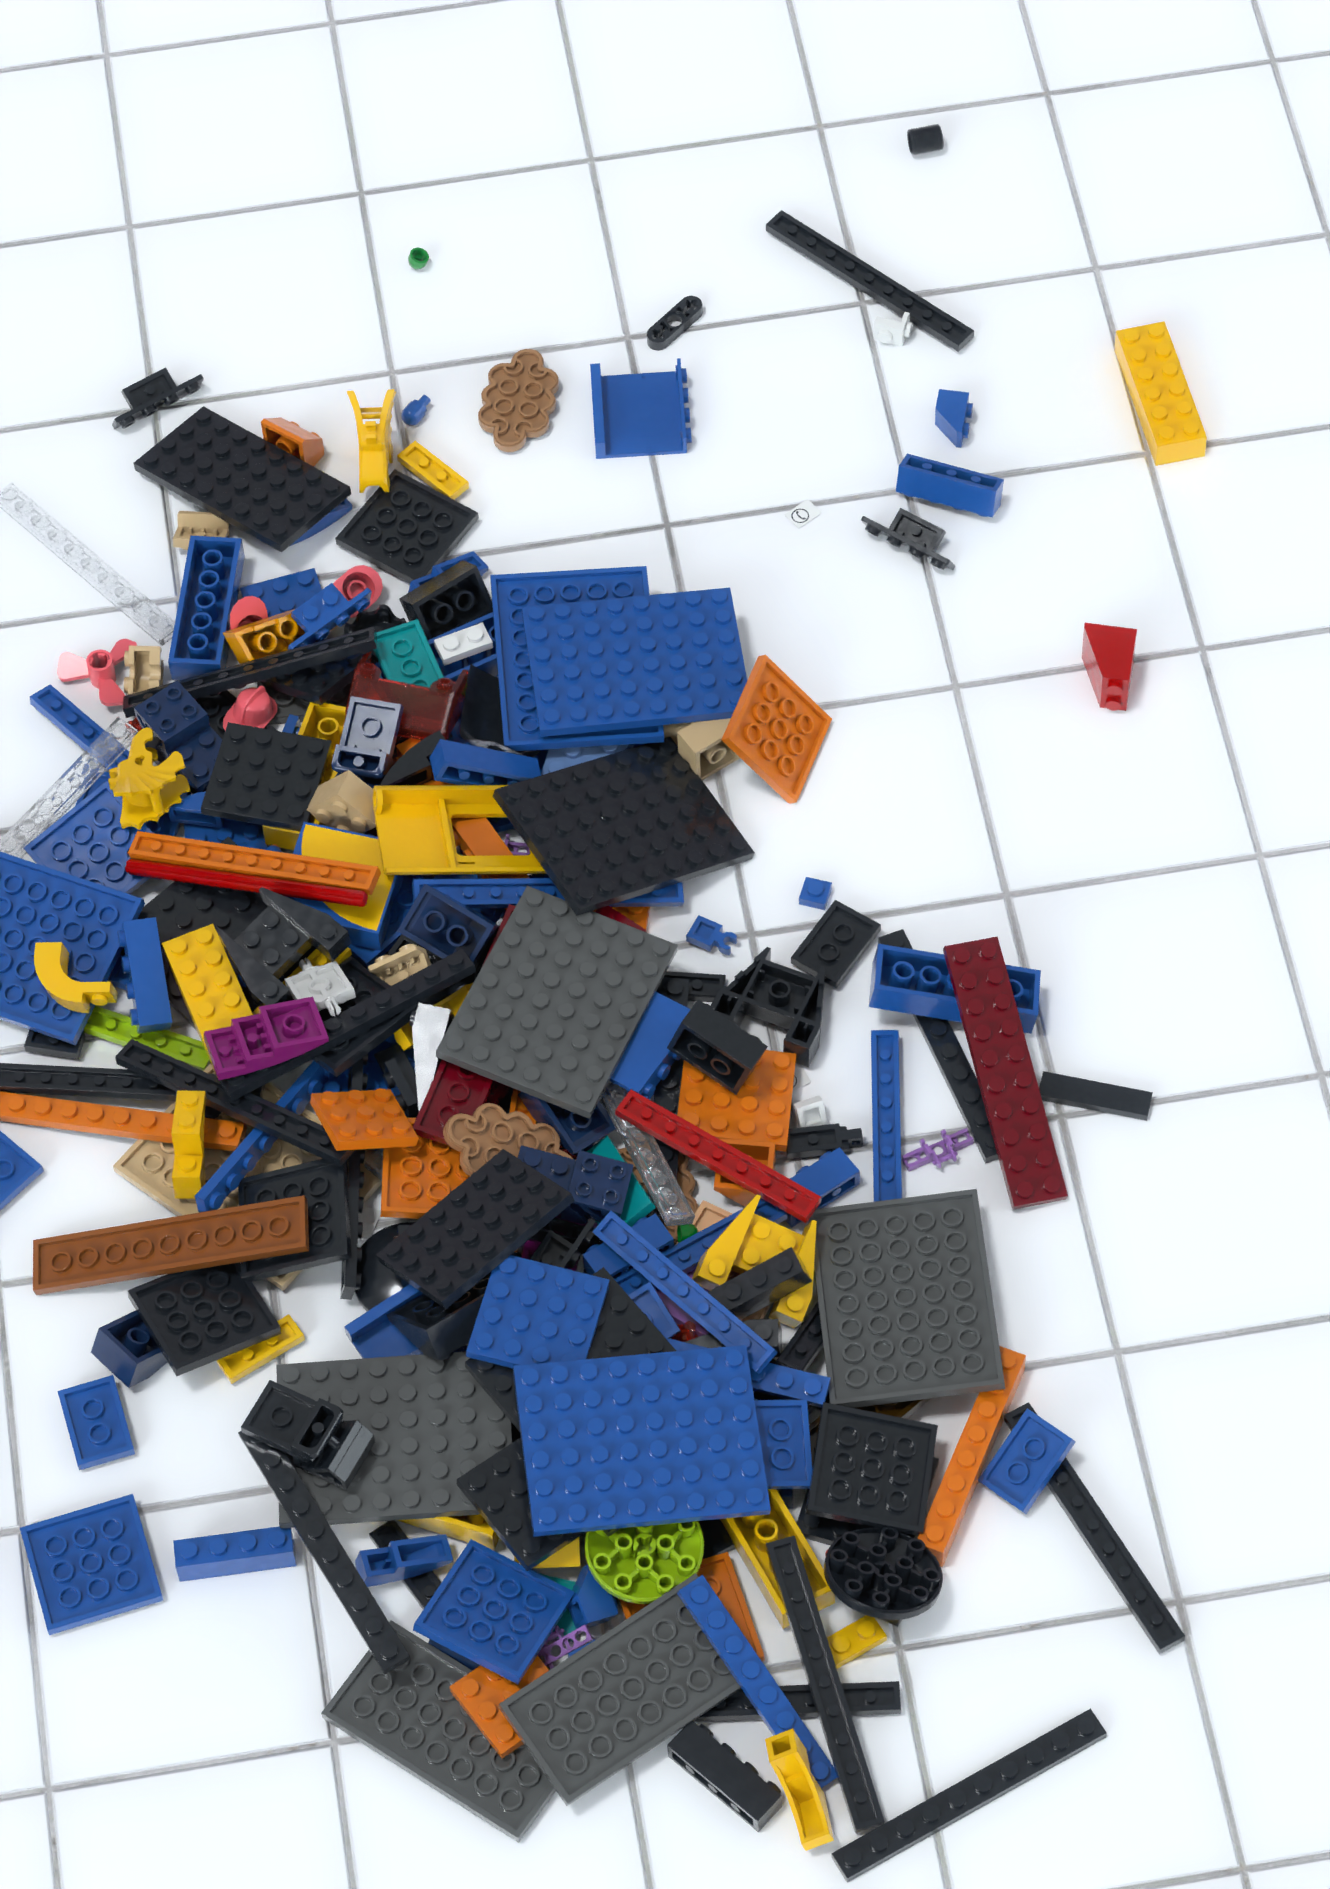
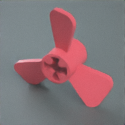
M121 639L116 642L110 653L102 649L95 650L87 656V659L70 652H64L59 657L58 678L62 682L90 678L92 685L99 688V698L103 705H123V699L126 695L115 683L116 672L114 666L124 660L125 651H129V645L137 646V643L129 639Z

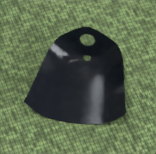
M470 664L460 723L461 738L473 746L503 752L505 749L508 753L528 757L538 755L541 750L514 751L504 746L498 678Z

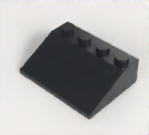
M491 1272L447 1309L437 1304L425 1294H421L387 1314V1318L424 1355L436 1360L447 1359L454 1354L453 1351L462 1346H468Z

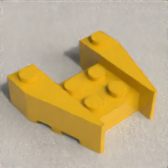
M756 1195L704 1252L698 1262L692 1280L702 1288L711 1291L726 1282L731 1270L742 1274L792 1247L801 1258L812 1282L775 1301L768 1317L779 1319L780 1323L795 1329L802 1323L813 1295L817 1221L812 1220L808 1223L801 1235L755 1214V1209L761 1197Z

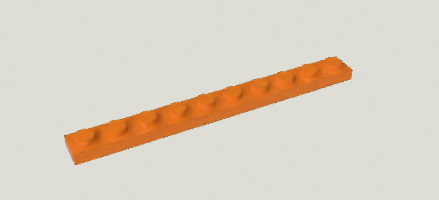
M137 831L128 851L131 859L361 890L368 895L373 894L381 874L378 866Z
M0 1091V1121L173 1144L171 1131L174 1114ZM204 1118V1148L234 1151L244 1140L247 1130L246 1124Z

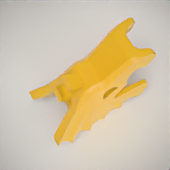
M395 389L387 390L382 407L360 408L354 391H347L354 410L359 441V493H364L365 488L368 486H380L384 492H390L388 460L389 463H393L392 427L390 422L396 391ZM362 419H380V423L376 424V421H365V424H363Z
M148 727L140 730L132 738L128 758L121 761L116 768L109 769L110 778L108 783L110 790H113L114 797L122 796V812L120 817L122 829L132 826L140 830L142 825L149 820L158 822L159 817L169 812L172 805L182 803L181 794L190 792L187 778L181 774L175 775L179 770L185 768L183 757L178 751H174L158 766H153V762L158 761V754L154 748H145V744L153 740L152 729Z

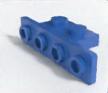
M333 583L326 586L291 612V617L304 630L305 634L288 646V650L313 644L315 641H323L330 634V630L336 626L342 627L349 621L352 614L356 611L360 613L370 605L372 591L366 588L348 601Z

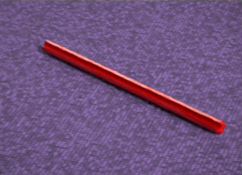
M137 859L127 860L125 871L130 875L258 893H260L259 889L263 887L287 897L359 907L366 906L368 900L367 893L354 889Z

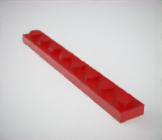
M633 1090L628 1092L615 1110V1114L619 1118L753 1194L760 1195V1198L804 1223H807L821 1203V1196Z

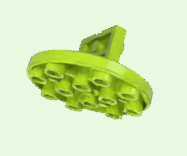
M698 1521L621 1528L609 1537L603 1530L586 1532L585 1556L591 1574L608 1593L630 1603H652L695 1573L697 1574L703 1559L704 1540Z

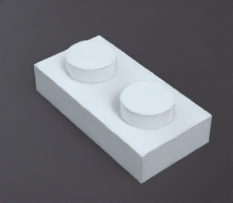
M482 622L435 639L434 646L445 666L492 649L493 642Z

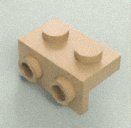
M179 511L177 514L178 527L173 537V547L188 550L190 535L229 538V523L210 512Z
M407 944L399 948V952L391 956L384 955L377 958L374 964L368 966L369 972L374 973L392 986L430 966L431 963L426 949L414 944Z

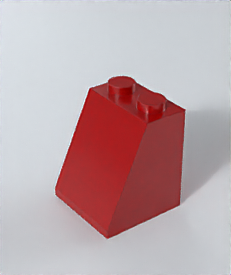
M1085 622L1081 658L1100 708H1107L1112 711H1126L1134 665L1137 629Z

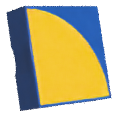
M303 822L293 854L378 866L381 874L373 894L368 895L367 904L364 907L294 897L288 898L330 915L348 931L351 945L381 951L391 920L392 906L400 892L405 875L384 874L378 837Z

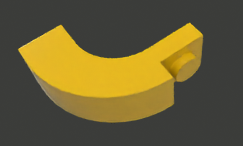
M62 942L35 943L34 965L37 976L47 992L58 1004L75 1012L89 1013L90 1003L97 1006L117 1003L118 992L111 982H79L68 977L69 952Z

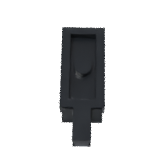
M839 1123L789 1129L786 1149L787 1159L820 1156L828 1151L833 1152L839 1147L843 1152L850 1151L849 1148L863 1146L862 1129L847 1130L846 1126H840Z

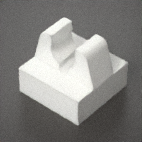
M819 1095L793 1104L799 1128L828 1124L823 1100Z

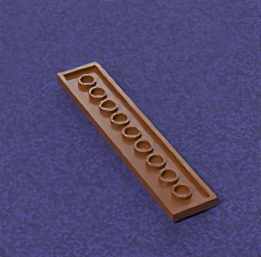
M303 1195L33 1240V1291L36 1295L306 1252L309 1251L308 1200Z

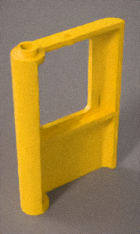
M375 785L373 788V810L385 875L546 874V872L530 849L529 855L461 856L456 851L451 819L507 817L493 797L495 789L507 785Z

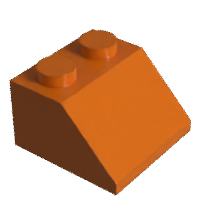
M282 417L264 418L261 421L263 439L272 443L312 466H315L324 456L323 440L318 434L309 432L301 428L297 423L289 422Z
M719 1138L775 1170V1142ZM715 1172L714 1190L742 1206H746L756 1196Z

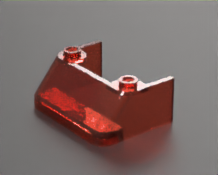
M372 651L364 654L354 671L345 710V718L351 696L402 704L404 709L397 736L423 740L440 730L447 740L462 714L468 670L463 669L456 682L448 678H440L428 688L381 678V670L371 663Z

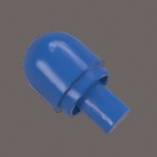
M423 395L419 400L409 402L401 413L403 422L409 426L418 424L427 412L426 406L431 402L430 398Z

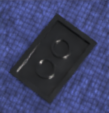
M834 900L792 955L791 964L814 977L818 974L821 966H824L825 983L837 989L881 931V924Z

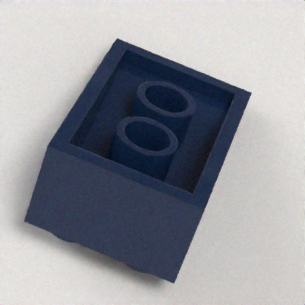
M424 884L397 931L442 959L463 949L474 963L475 968H477L496 936L500 925L433 887Z
M522 1091L518 1094L532 1117L538 1123L552 1126L559 1135L560 1144L572 1155H575L579 1150L585 1149L618 1128L600 1100L589 1119Z
M136 1310L100 1327L91 1353L128 1388L150 1378L167 1363V1360Z

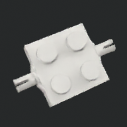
M305 958V962L302 959L299 962V966L303 971L284 979L286 987L290 989L294 1000L313 997L318 1011L327 1008L332 1016H335V1013L339 1015L341 1012L338 1004L356 998L353 986L336 961L314 967L309 959Z

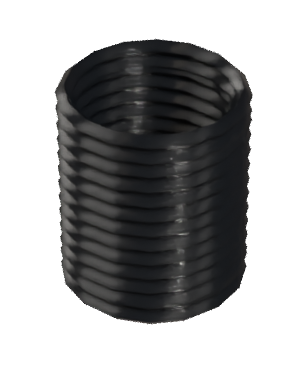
M939 124L918 127L916 129L911 128L907 131L908 146L912 155L943 150V134Z

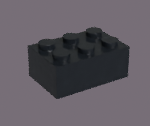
M464 560L399 598L409 622L416 619L419 620L427 641L493 612L492 599L477 566Z
M698 999L679 1025L667 1049L737 1095L768 1046L762 1043L758 1037L750 1035L741 1029L733 1020L727 1019L716 1012L711 1005L705 1004Z

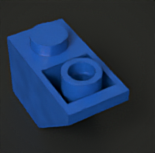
M939 389L935 408V425L956 447L961 448L963 438H968L970 423H966L967 418H972L973 403H969V392Z
M588 1564L581 1568L572 1589L575 1594L568 1607L576 1629L583 1625H587L589 1628L608 1622L619 1614L615 1596L608 1593L598 1584L591 1574Z

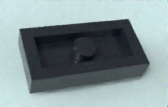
M29 1029L24 1048L26 1052L79 1059L86 1036L83 1031L77 1044L73 1045Z

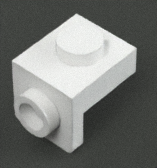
M904 312L901 322L876 316L874 321V340L903 346L905 338L911 336L913 323L910 322V313Z

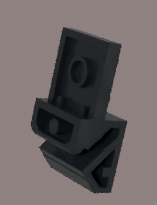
M269 1380L241 1426L242 1433L292 1455L296 1467L345 1490L348 1489L375 1443L374 1434L359 1421L342 1420L343 1410L339 1406L321 1398L315 1401L272 1380Z

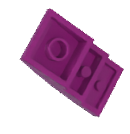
M313 997L260 1006L259 1014L231 1019L230 1027L204 1031V1041L218 1080L248 1074L277 1065L302 1055L329 1040Z

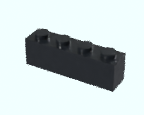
M790 1247L712 1289L708 1293L738 1319L742 1320L811 1283L812 1280L801 1258Z
M692 1720L667 1745L668 1757L753 1829L759 1832L781 1809V1790L772 1781L766 1782L758 1776L759 1772L752 1764L740 1761L736 1757L735 1751L728 1744H720L715 1740L713 1733L708 1727L703 1724L698 1725Z

